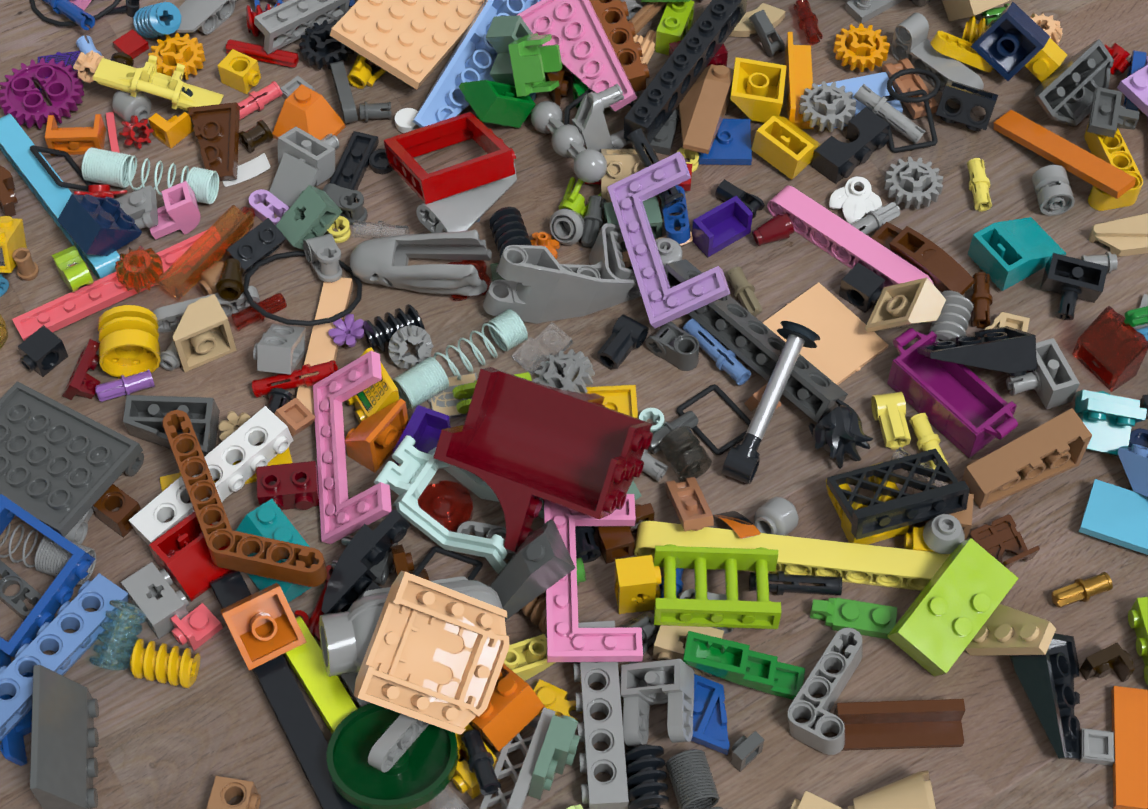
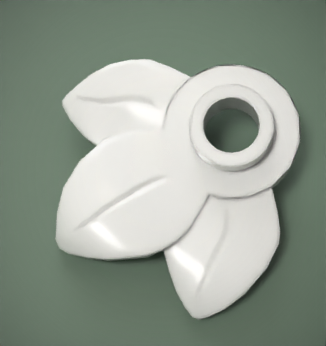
M856 176L850 178L845 187L839 188L832 193L829 208L842 209L845 220L849 224H853L862 219L869 211H876L882 208V201L878 195L872 192L871 184L867 179ZM854 186H861L863 190L858 192L854 189Z

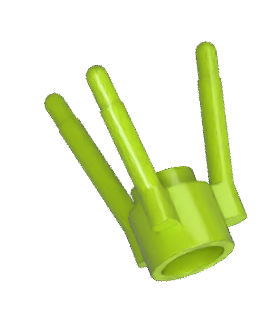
M570 178L563 200L558 206L559 210L569 209L578 212L582 218L586 216L588 204L585 206V198L579 193L584 181L578 179L574 187L575 178Z

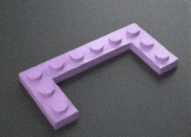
M680 151L607 187L650 324L654 328L731 294L723 270L719 266L670 288L643 201L691 178L684 156Z

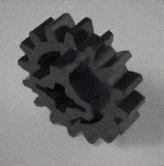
M327 20L323 21V25L314 23L315 28L313 30L306 28L307 35H301L300 50L304 61L308 60L309 66L317 64L318 69H321L323 65H327L328 70H330V63L341 60L349 61L348 54H354V50L330 36L331 29L337 23V20H334L331 24H328Z

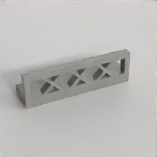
M288 0L255 16L254 24L265 35L263 49L269 54L300 39L301 35H307L306 28L313 30L315 28L314 23L323 25V21L327 20L328 24H330L334 20L342 18L349 9L350 0Z
M544 707L540 718L535 717L527 724L536 728L533 736L522 739L518 733L514 737L515 743L511 744L512 739L502 748L494 771L498 780L510 775L515 783V787L506 793H502L500 788H498V791L495 793L496 797L491 798L492 794L484 795L480 809H487L498 803L501 804L503 809L523 808L537 759L552 716L555 715L556 711ZM521 749L525 757L524 762L512 766L507 754Z

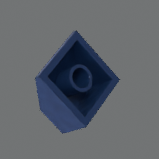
M1012 2L987 27L971 47L1009 81L1044 48L1050 36L1021 8Z

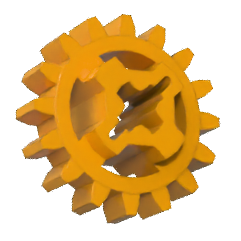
M860 23L859 27L855 28L851 24L849 25V30L842 28L840 35H836L833 52L836 53L835 59H842V66L851 65V71L856 67L859 68L860 72H864V68L874 71L875 65L881 67L883 61L887 60L890 43H887L888 37L887 35L881 36L882 30L880 29L873 31V25L864 28L863 24Z
M176 33L173 38L166 35V40L158 39V46H151L152 53H148V56L158 57L157 72L172 77L178 63L185 65L183 75L185 80L189 79V74L196 76L198 74L197 69H203V62L206 61L202 43H198L196 37L190 40L189 34L180 37L179 33Z

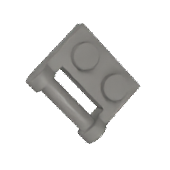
M151 185L115 199L120 203L122 210L135 220V224L139 229L145 227L152 228L158 225L156 190Z

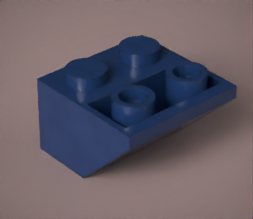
M72 194L57 219L79 247L89 255L108 256L142 234V231L135 224V220L122 210L117 200L111 197L101 198L89 194Z

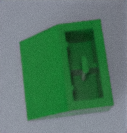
M489 80L464 82L459 85L465 100L475 111L476 117L483 123L520 128L536 105L530 95L517 97L514 85Z

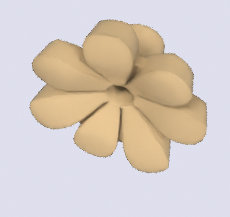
M234 411L228 412V420L219 422L218 428L221 430L219 434L220 440L224 441L251 417L245 412L239 416Z

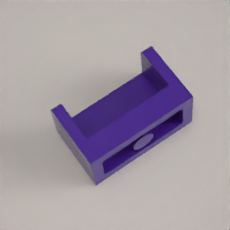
M737 196L727 200L693 220V242L707 258L751 233L752 211Z
M417 405L393 453L405 436L408 435L416 441L413 446L417 450L428 454L430 450L437 447L441 430L451 428L450 417Z

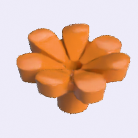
M545 232L533 233L530 240L532 245L545 246L557 259L558 253L556 249L560 248L559 241L556 239L552 240V235Z

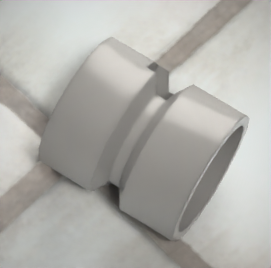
M1048 165L1040 168L1033 174L1032 183L1043 214L1048 216L1060 215L1069 211L1074 206V196L1064 167Z

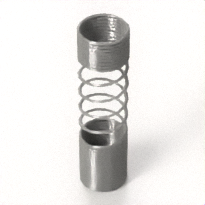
M11 523L8 524L6 535L0 543V547L4 544L9 535ZM23 524L16 526L9 540V554L0 555V558L9 556L14 563L23 561L28 568L35 567L37 571L57 577L73 554L47 536H44L37 548L34 565L27 564L25 559L33 551L38 539V532L36 529H33L28 533L24 541L22 559L14 560L11 554L19 547L24 535ZM19 527H22L20 539L11 551L14 534ZM32 532H35L33 545L25 556L27 541ZM72 542L95 558L86 571L89 574L77 583V585H82L93 573L96 564V552L92 548Z

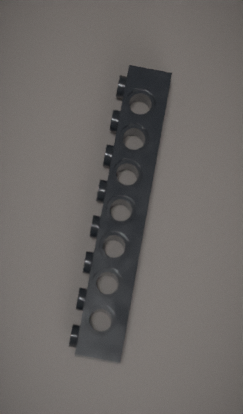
M712 0L624 117V139L630 141L627 136L631 132L642 128L649 143L653 141L745 15L747 0Z

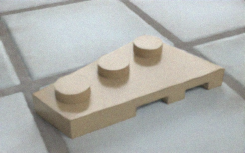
M999 604L965 650L970 656L1046 655L1056 628L1048 620Z

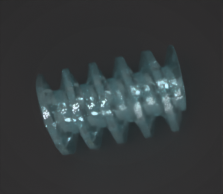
M111 600L109 604L117 609L116 611H106L105 615L112 619V622H102L101 627L107 630L108 634L100 633L97 636V639L104 642V645H94L93 650L99 653L100 657L91 656L89 661L104 669L124 670L129 667L130 661L128 658L131 657L132 647L138 640L136 635L142 631L140 624L145 622L146 615L141 609L128 602Z

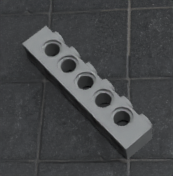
M615 621L578 623V628H615ZM618 662L573 663L574 682L581 683V692L575 693L576 712L583 713V722L578 723L577 731L578 735L581 736L579 742H584L585 753H579L580 773L586 772L587 784H581L582 804H588L589 809H628L629 800ZM594 682H600L605 687L601 690H593L589 685ZM595 712H603L607 717L599 721L593 719L591 715ZM597 742H605L609 745V748L605 751H598L593 745ZM600 772H606L612 778L607 782H600L595 776Z

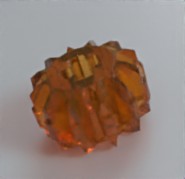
M140 245L137 250H132L129 247L128 254H120V261L115 262L117 279L121 285H124L127 291L135 289L138 294L143 288L150 291L151 285H159V278L164 276L161 257L155 254L152 248L145 250Z

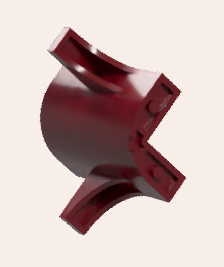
M492 367L481 368L465 424L441 430L434 459L467 470L480 477L490 486L499 499L505 516L506 538L504 547L516 552L524 540L534 532L531 526L533 519L538 516L542 507L540 498L597 519L612 514L616 509L621 510L634 477L639 478L642 473L644 461L641 458L644 449L647 450L652 441L653 433L650 432L652 423L606 408L605 405H602L605 397L595 393L587 394L566 391L529 381Z

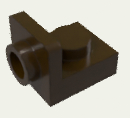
M1117 642L1086 657L1079 671L1087 680L1096 675L1098 678H1102L1114 670L1119 679L1124 682L1130 678L1135 667L1130 654L1123 650Z

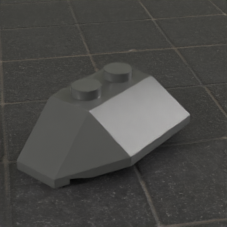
M1098 39L1066 60L1034 89L1035 98L1049 118L1075 127L1090 113L1095 88L1098 86L1108 89L1110 68L1113 67L1114 59L1101 40Z

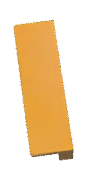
M787 32L785 46L787 119L800 129H814V127H809L810 120L803 122V114H799L800 97L804 95V89L808 88L811 90L813 84L811 45H793V32Z

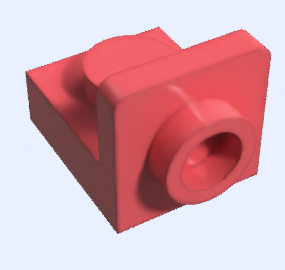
M203 603L181 620L176 615L170 618L174 627L171 633L182 646L187 643L193 651L223 629L221 622Z

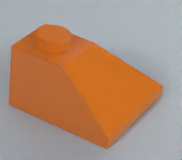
M301 84L284 101L272 135L273 138L278 140V137L294 127H298L321 140L330 133L332 137L334 135L337 136L345 128V123L321 94Z
M403 399L397 400L364 419L356 429H351L345 438L347 456L376 473L393 453L409 422L406 401Z

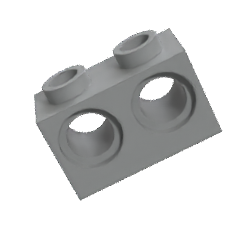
M272 324L268 331L263 333L259 343H256L254 346L253 358L257 360V371L291 375L305 354L306 327Z

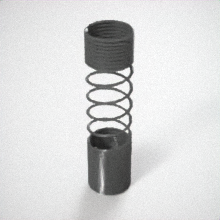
M698 749L687 750L669 758L666 762V769L668 770L667 772L680 809H723L722 807H713L719 802L720 797H718L719 794L704 751Z

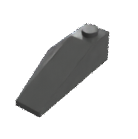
M550 519L530 534L489 585L498 593L502 607L507 611L505 621L576 568L555 522Z

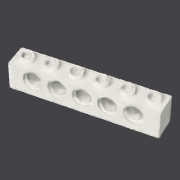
M266 406L204 457L212 479H219L214 484L221 502L233 492L240 490L245 482L256 473V467L267 466L270 460L277 454L286 451L290 443L293 442L288 426ZM263 442L261 445L255 446L257 443ZM242 460L240 463L232 465L234 462ZM182 477L178 478L129 519L135 532L148 545L194 512L192 504L187 503L190 499ZM173 518L171 521L164 523L167 519Z

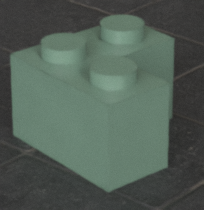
M520 15L494 17L488 29L486 39L498 53L490 72V76L495 82L515 86L508 45L527 34H533Z

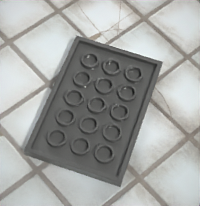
M17 381L0 398V494L65 537L143 449L138 442Z

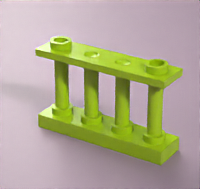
M672 544L664 546L655 545L653 564L654 566L664 568V598H655L654 625L778 629L781 618V602L769 601L768 571L775 572L778 550L763 547L744 549L686 547ZM676 568L694 569L695 599L676 598ZM707 569L725 570L726 600L707 599ZM737 570L756 571L757 601L738 600Z

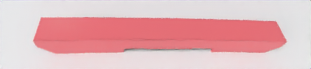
M114 112L106 113L111 151L119 153Z

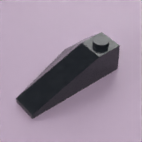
M1054 633L1046 655L1009 656L1014 665V670L1058 758L1078 760L1081 759L1080 722L1074 715V707L1076 704H1080V694L1074 692V678L1079 677V663L1074 636Z

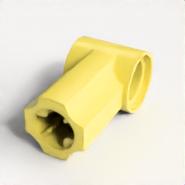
M903 393L872 395V413L875 421L879 420L885 447L896 450L910 444L911 437L905 418L906 403Z

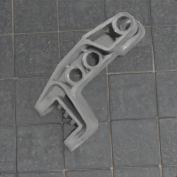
M610 223L602 226L589 254V265L559 264L545 246H507L496 268V272L505 280H495L490 284L483 301L484 310L492 316H498L511 309L518 314L522 321L539 324L586 316L641 297L634 270L625 268V263L622 261V252L627 251L625 242L621 243L624 239L620 226Z

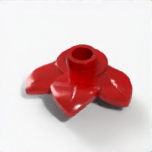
M88 185V192L74 191L73 194H89L94 197L114 198L115 195L127 194L128 190L110 191V185Z

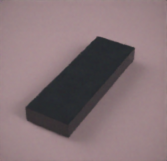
M353 131L329 183L357 190L369 165V157L378 146V136Z

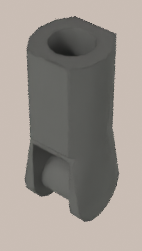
M765 10L754 13L749 20L767 56L772 57L777 51H785L784 41L776 32Z

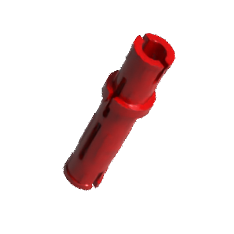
M335 360L313 366L305 364L301 369L294 370L291 375L278 374L253 380L252 390L255 397L259 398L268 395L272 388L288 390L304 385L312 387L316 382L338 371ZM319 372V374L308 376L300 379L301 376ZM291 379L289 382L272 386L273 383Z

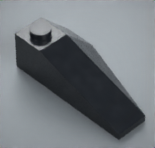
M1009 326L975 332V337L962 335L956 337V343L953 341H940L917 348L918 354L928 358L1007 372L1010 376H1022L1026 374L1027 370L1037 369L1036 335Z

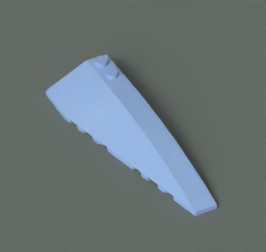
M485 0L412 122L422 128L455 117L469 105L459 88L461 83L480 80L494 81L490 76V72L498 53L486 39L493 18L497 16L518 15L541 0Z

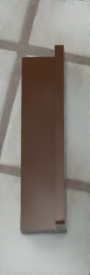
M964 699L837 703L834 715L843 721L845 728V745L841 751L962 747L964 744L961 723L965 713Z

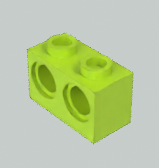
M695 1L667 3L656 30L655 52L669 55V43L683 40L693 24Z

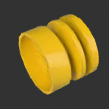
M123 305L113 307L99 317V364L103 371L111 376L121 378V375L127 377L148 369L153 373L159 367L161 360L160 344L158 342L159 324L156 315L152 311L141 306Z

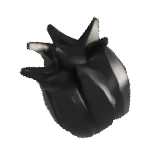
M837 399L838 407L824 416L816 426L813 423L808 426L815 442V449L818 450L822 447L829 452L830 458H835L838 468L841 469L843 467L844 453L854 461H860L861 458L856 450V446L870 449L871 447L867 441H872L873 438L863 433L862 422L854 409Z

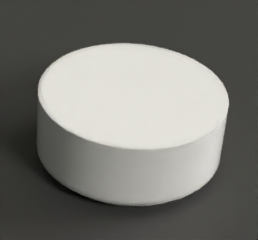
M413 108L399 110L395 115L397 130L406 133L420 128L412 122L418 111Z

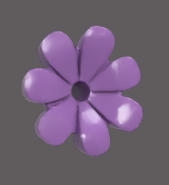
M348 314L345 316V321L341 318L334 321L333 324L336 328H332L328 332L336 345L341 346L346 343L349 347H354L357 339L364 337V321L362 319L355 321L354 315Z

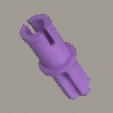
M148 369L127 377L121 375L120 379L97 385L95 391L99 401H106L119 396L130 395V393L150 387L153 388L155 385L151 372Z

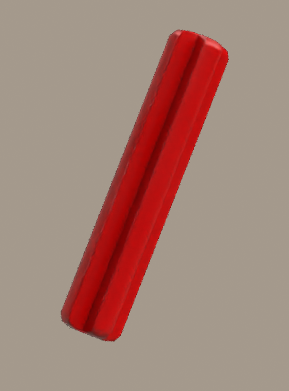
M233 39L228 40L225 47L227 54L234 49L258 61L295 68L299 62L297 53L277 49L267 54L263 49L264 46Z

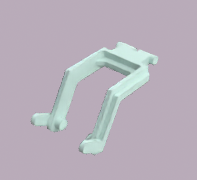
M406 435L392 455V458L399 465L388 461L375 479V485L380 482L390 485V489L399 495L393 504L396 511L443 549L485 557L496 573L499 574L506 565L504 559L508 554L504 547V538L497 534H493L491 539L451 532L418 505V498L438 469L446 470L479 498L500 502L494 491L475 474L434 459L436 447L430 450L428 454L417 450L413 446L416 441L411 436ZM540 498L542 507L538 516L544 519V501Z

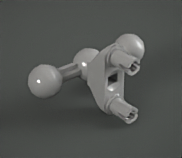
M618 84L599 93L590 92L586 94L575 118L572 119L573 125H564L562 123L563 112L556 103L550 101L538 103L531 112V123L534 128L539 132L551 133L553 135L552 147L554 151L562 157H572L574 159L573 170L577 178L587 183L598 182L607 171V161L601 153V149H621L631 143L623 138L624 129L612 135L609 134L603 113L604 108L624 99L623 91Z

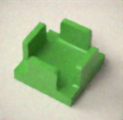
M527 34L508 45L517 97L537 92H549L559 86V81H545V72L560 71L563 68L559 45L541 46L552 40L551 34Z

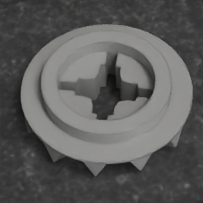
M410 325L400 328L393 334L389 341L388 352L391 360L398 367L410 369L412 366L414 367L419 362L424 361V359L426 360V358L431 357V351L434 346L430 335L423 328ZM406 340H408L409 343L411 342L413 345H416L418 343V345L415 347L417 354L416 356L412 355L410 352H407L405 354V352L408 350V347L406 346L407 343L405 342Z

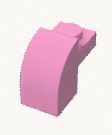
M187 181L161 191L165 206L157 209L158 225L150 228L151 235L155 240L179 229L184 235L194 230L199 224L201 216L194 191Z

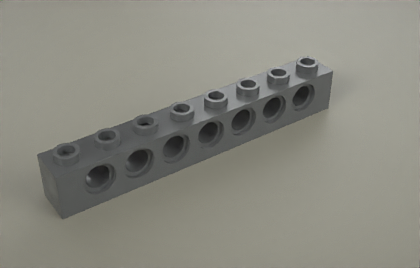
M686 259L668 263L664 268L670 288L702 274L700 270ZM730 295L688 313L769 382L786 343ZM800 354L782 393L816 423L838 407L837 399L844 402L848 395Z

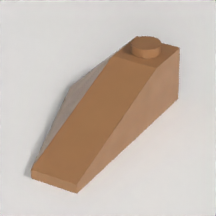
M709 65L680 102L679 118L681 119L683 149L709 154L731 101L730 95L734 69L723 65Z

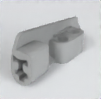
M186 0L178 8L182 17L177 33H192L196 30L206 35L212 33L232 15L236 0Z
M516 168L515 175L429 204H420L416 210L419 221L431 233L468 231L516 183Z

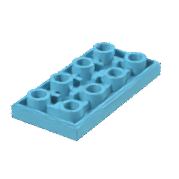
M1095 479L1079 532L1148 555V497Z

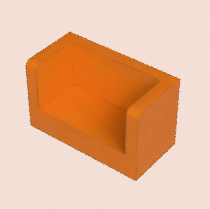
M95 114L94 127L58 128L54 115H48L45 141L48 148L65 151L69 155H83L91 147L104 150L106 128L101 114Z

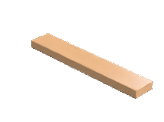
M341 277L335 282L323 283L315 320L329 318L348 309L353 287L352 278ZM333 322L313 326L304 365L310 364L313 366L329 362L330 360L336 361L339 346L334 343L328 334L330 329L336 328ZM319 372L301 376V378L319 374ZM307 385L298 387L296 397L314 415L313 386L307 387Z

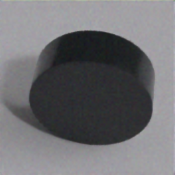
M378 149L370 155L369 164L373 172L388 174L394 170L387 160L385 149Z

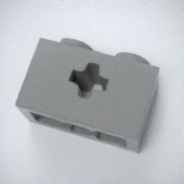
M153 562L121 582L124 591L129 593V600L158 639L174 629L171 617L176 615L181 620L188 614L186 607L190 604L181 590L175 592L170 585L173 584V581L165 569L159 571Z

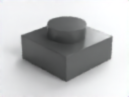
M754 731L748 738L742 736L733 745L731 764L739 772L762 752L764 738Z

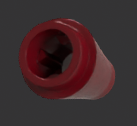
M786 213L783 215L777 214L752 231V235L756 244L760 246L790 238L789 235L794 233V227Z

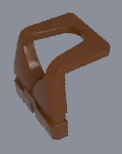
M1009 514L994 520L991 525L986 524L972 530L969 534L970 538L1007 569L1021 559L1024 562L1033 559L1040 550L1039 546L1027 549L1020 532H1017L1015 528L1017 525ZM1004 551L1016 555L1002 563Z

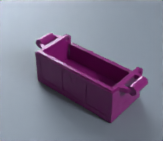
M909 328L893 340V345L897 348L899 356L892 362L887 384L895 392H902L905 401L918 413H926L929 423L962 453L971 458L993 439L1001 440L1018 426L1017 420L1013 417L1017 407L1013 401L1007 403L964 364L932 359L918 354L917 348L935 343L937 335L933 331L924 335L916 332L913 328ZM913 339H919L908 349H903V347L907 345L909 342H911Z

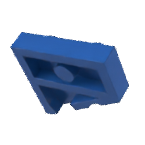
M694 674L693 736L691 741L728 755L730 743L727 732L724 685Z

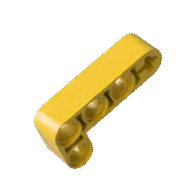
M1087 125L1084 138L1091 153L1136 178L1135 186L1118 199L1092 186L1088 197V204L1098 211L1133 205L1143 185V178L1119 129L1117 128L1113 138L1087 132Z

